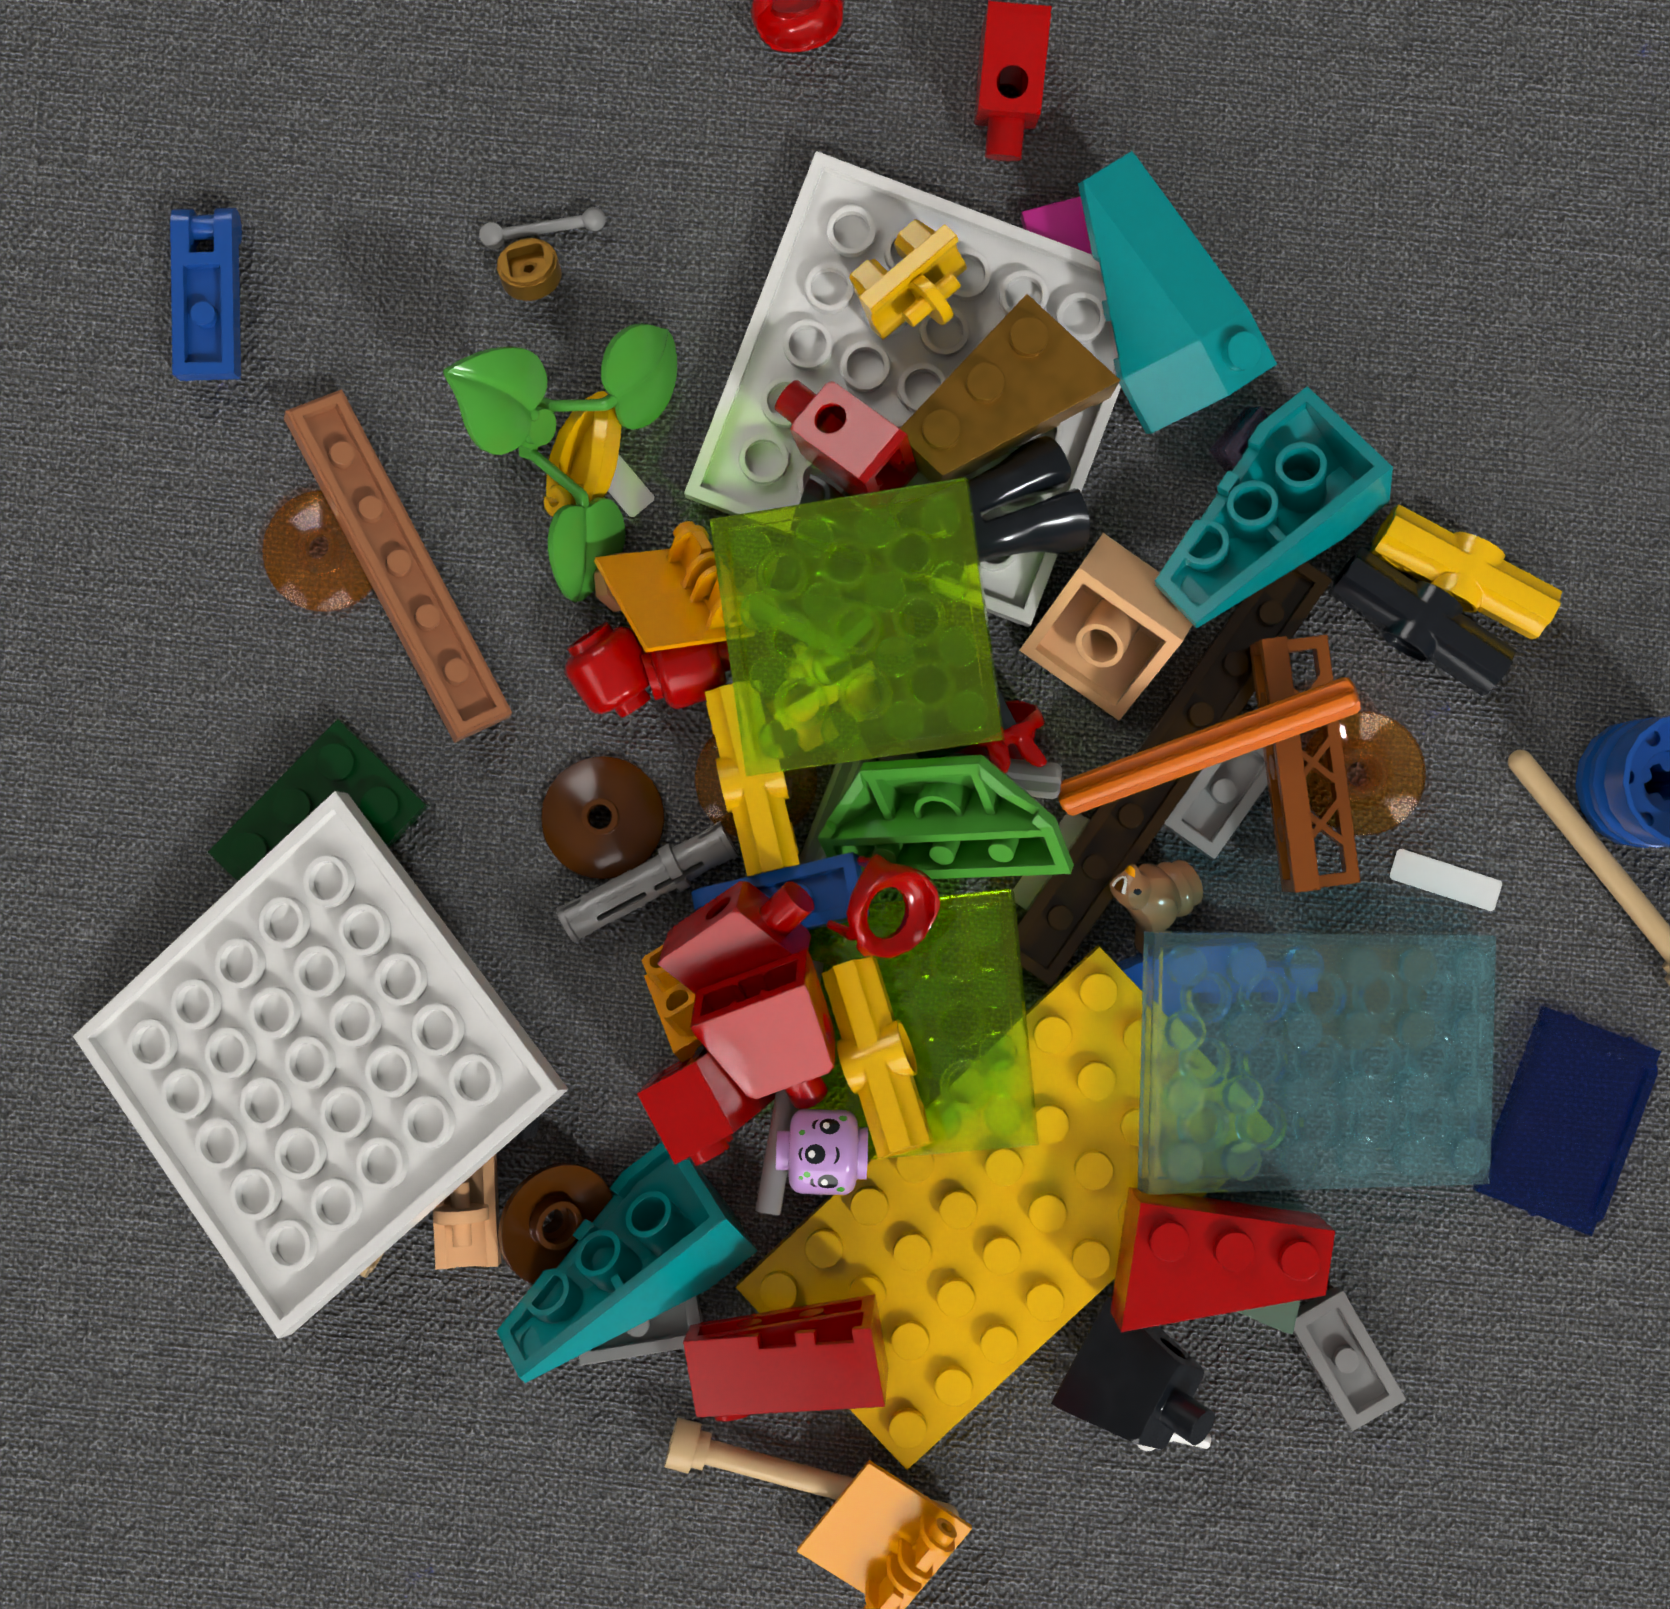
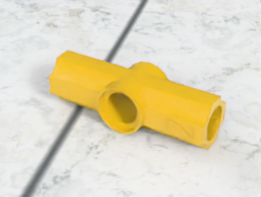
M1400 504L1392 508L1372 541L1369 552L1382 561L1418 580L1428 582L1444 590L1462 605L1463 611L1470 613L1478 611L1531 640L1539 638L1546 626L1553 620L1561 604L1560 598L1563 591L1505 561L1504 552L1493 543L1466 532L1452 533Z
M758 681L737 682L705 691L713 735H715L720 756L715 758L719 781L728 813H733L747 876L799 865V851L785 802L786 799H789L786 780L777 744L772 745Z
M870 956L862 959H853L833 966L828 971L821 973L824 987L831 1003V1010L841 1039L837 1041L840 1064L850 1089L855 1095H859L878 1159L900 1155L933 1143L932 1131L929 1128L925 1108L913 1077L917 1074L914 1051L902 1022L899 1019H895L877 958Z

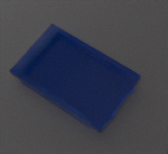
M1541 1006L1472 1190L1523 1209L1530 1216H1541L1592 1236L1596 1224L1605 1217L1658 1075L1656 1064L1661 1051L1638 1043L1630 1036L1623 1037L1579 1020L1573 1014L1566 1015L1551 1008Z

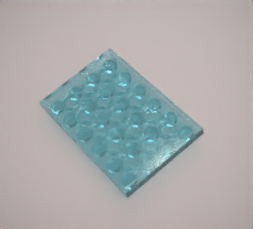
M1144 931L1138 1190L1147 1194L1490 1184L1496 935Z

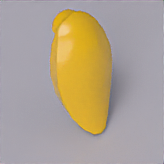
M605 391L596 392L586 399H600L607 396L608 393ZM615 406L607 411H573L559 430L550 453L549 461L587 492L589 502L595 498L605 496L616 470L622 425L617 419ZM547 474L546 496H544L543 503L548 515L553 517L562 506L576 504L572 494Z

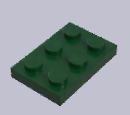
M337 719L223 835L208 853L232 877L239 881L334 791L349 794L388 848L430 805L343 720Z

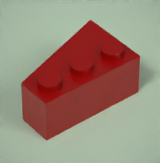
M705 1047L695 1052L691 1058L683 1063L678 1061L654 1074L637 1093L674 1164L676 1165L691 1157L695 1166L701 1165L729 1149V1142L733 1140L732 1134L775 1099L776 1094L773 1093L759 1099L747 1097Z
M1129 1187L1110 1312L1120 1331L1126 1332L1326 1296L1335 1230L1318 1214Z
M876 1294L701 1322L690 1325L683 1340L696 1417L714 1416L716 1421L728 1422L742 1419L750 1414L885 1407L889 1368Z

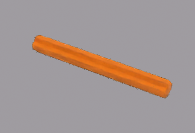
M1349 677L1339 678L1062 780L1058 800L1062 809L1068 815L1080 814L1357 714L1361 710L1359 694Z

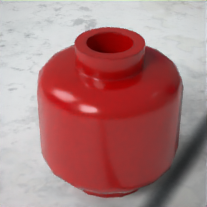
M605 622L584 634L567 648L571 657L564 666V673L591 712L605 714L615 709L619 717L623 718L650 700L651 697L646 691L650 683L641 658L645 651L630 628L616 627L612 629L610 624Z
M728 641L644 652L641 655L655 701L664 698L666 703L674 709H682L707 701L705 691L727 685L725 672L736 669Z

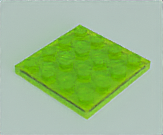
M966 477L709 519L746 776L1005 740L969 480Z
M1009 888L939 896L940 909L937 918L926 937L917 946L893 958L873 956L877 958L895 1019H899L902 1022L914 1051L917 1074L913 1077L925 1108L928 1125L931 1128L934 1141L922 1148L888 1158L1038 1146L1014 891ZM904 900L869 905L870 917H867L870 930L875 936L886 937L896 931L904 917ZM848 922L841 923L842 925L849 927ZM828 927L809 931L811 939L808 951L812 960L824 963L823 972L828 971L833 966L853 959L870 957L863 956L856 949L857 941H849ZM822 977L820 986L836 1036L835 1065L828 1074L821 1076L828 1088L826 1096L821 1102L808 1109L847 1110L855 1115L858 1127H868L859 1095H855L850 1089L840 1064L837 1041L841 1039L831 1010V1003ZM868 1128V1160H876L878 1157Z

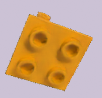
M693 521L682 522L674 529V540L670 549L595 557L594 562L645 652L755 637L757 634L748 618L749 600L747 596L738 590L732 580L733 574L730 568L725 565L722 555L719 552L712 551L713 547L709 542V534L706 529L701 525H696Z
M868 1460L798 1546L797 1552L864 1593L866 1605L863 1609H905L972 1530V1525L871 1460Z

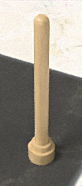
M1521 749L1512 752L1508 758V766L1664 958L1665 962L1662 967L1667 972L1665 981L1670 986V925L1528 751Z
M680 1417L676 1419L664 1464L665 1468L689 1474L690 1468L702 1471L704 1465L834 1500H837L854 1479L849 1476L712 1440L711 1432L701 1430L702 1423ZM932 1499L959 1516L958 1510L952 1504Z

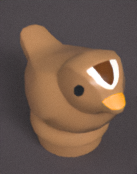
M1183 860L1164 861L1156 866L1147 863L1137 867L1131 864L1110 882L1112 895L1121 905L1126 907L1135 921V946L1142 954L1154 951L1160 934L1174 923L1176 917L1190 914L1193 907L1200 904L1203 899V887L1198 874L1190 864Z

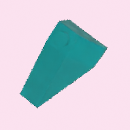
M1133 151L1126 153L1078 183L1092 256L1094 260L1100 263L1107 298L1102 301L1105 321H1111L1118 353V358L1113 359L1116 376L1120 379L1119 384L1146 434L1160 430L1231 395L1277 365L1249 308Z
M1306 386L1257 426L1248 440V448L1232 472L1227 471L1217 486L1218 493L1200 520L1193 522L1155 579V586L1197 629L1343 540L1390 502L1393 466Z
M661 1142L625 1169L609 1188L615 1195L593 1223L585 1219L574 1232L573 1236L578 1240L556 1269H546L497 1329L496 1332L518 1377L522 1381L527 1383L708 1290L758 1251L729 1205L699 1166L694 1165L691 1157L675 1165L663 1142Z

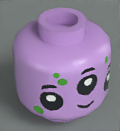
M801 1109L795 1112L791 1118L790 1131H777L776 1170L789 1171V1184L796 1193L846 1195L854 1189L857 1179L866 1180L868 1127H858L857 1119L852 1112L847 1110Z

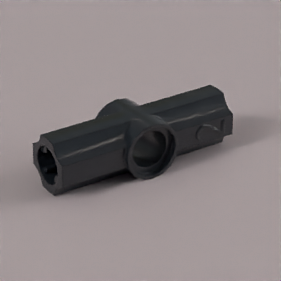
M1363 547L1356 550L1354 555L1344 565L1328 592L1337 601L1342 602L1355 613L1381 628L1382 637L1395 649L1423 663L1432 662L1481 696L1488 694L1502 680L1512 665L1514 655L1517 652L1507 642L1502 641L1487 631V629L1463 615L1462 605L1450 594L1428 582L1421 580L1412 581Z

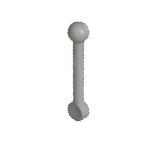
M590 207L584 211L583 215L501 228L495 222H488L481 227L479 237L487 248L498 249L504 244L505 240L582 227L590 231H598L605 225L606 216L601 209Z

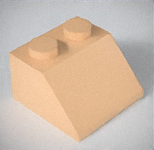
M1102 533L1019 651L1119 721L1180 646L1193 624L1155 586V579L1160 572L1105 533Z

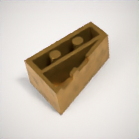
M1026 294L900 429L908 435L918 471L940 490L1007 454L1012 448L1038 434H1044L1059 426L1064 420L1092 405L1094 407L1111 398L1120 379L1033 298Z

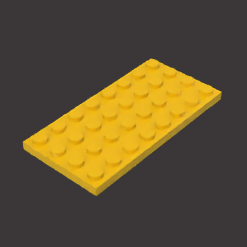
M1099 945L1089 952L924 1107L928 1125L932 1131L933 1143L884 1159H878L875 1153L867 1161L866 1180L857 1179L854 1189L849 1194L830 1195L747 1272L735 1287L759 1313L876 1294L889 1368L885 1407L850 1410L906 1470L917 1462L1115 1279L1129 1187L1203 1197L1274 1132L1271 1126Z

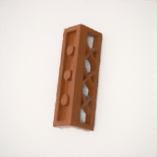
M1327 634L1287 639V636L1261 639L1249 646L1258 708L1300 693L1293 685L1289 653L1313 651L1316 677L1305 691L1334 681ZM1339 720L1323 726L1324 739L1311 755L1302 750L1300 734L1263 747L1282 892L1298 893L1321 890L1323 887L1361 883ZM1325 751L1328 769L1318 762ZM1311 770L1331 785L1332 800L1319 817L1310 812L1306 776ZM1333 814L1335 815L1337 832L1326 824ZM1319 832H1322L1339 845L1342 872L1319 875L1314 842Z

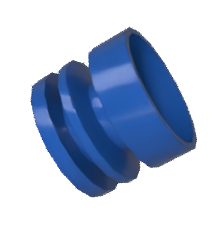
M1670 715L1634 719L1610 725L1590 741L1578 762L1575 788L1580 809L1594 830L1615 844L1637 848H1670ZM1651 779V783L1644 786V783Z

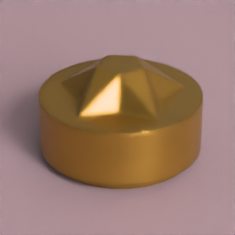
M526 238L513 242L501 252L497 260V271L502 286L507 294L515 299L522 301L541 299L553 292L560 283L562 271L557 254L549 243L541 239Z

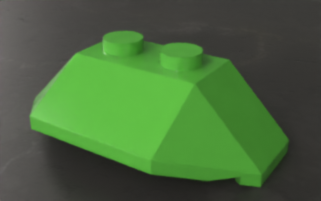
M983 755L864 762L818 835L819 843L827 858L850 852L869 858L878 854L892 863L920 870L931 879L1071 874L1074 866L1056 818L1014 779Z

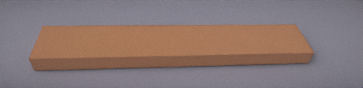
M338 390L286 410L284 420L453 742L456 743L508 719L512 711L343 390Z

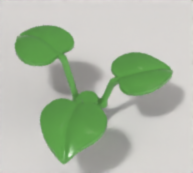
M645 323L632 324L619 331L611 339L606 347L601 365V380L609 394L600 399L553 400L544 397L548 381L543 363L533 352L520 347L506 346L479 351L453 363L443 370V374L457 399L464 426L476 446L493 455H503L519 447V456L521 458L531 460L574 497L576 505H565L556 511L548 533L549 561L555 580L562 594L574 603L584 600L595 590L594 572L597 569L594 562L595 557L622 553L625 544V523L621 511L612 500L598 497L589 502L587 492L538 452V447L549 443L555 434L557 424L554 412L607 411L615 406L616 416L622 427L634 430L643 428L655 421L668 405L677 377L676 347L673 336L667 328Z

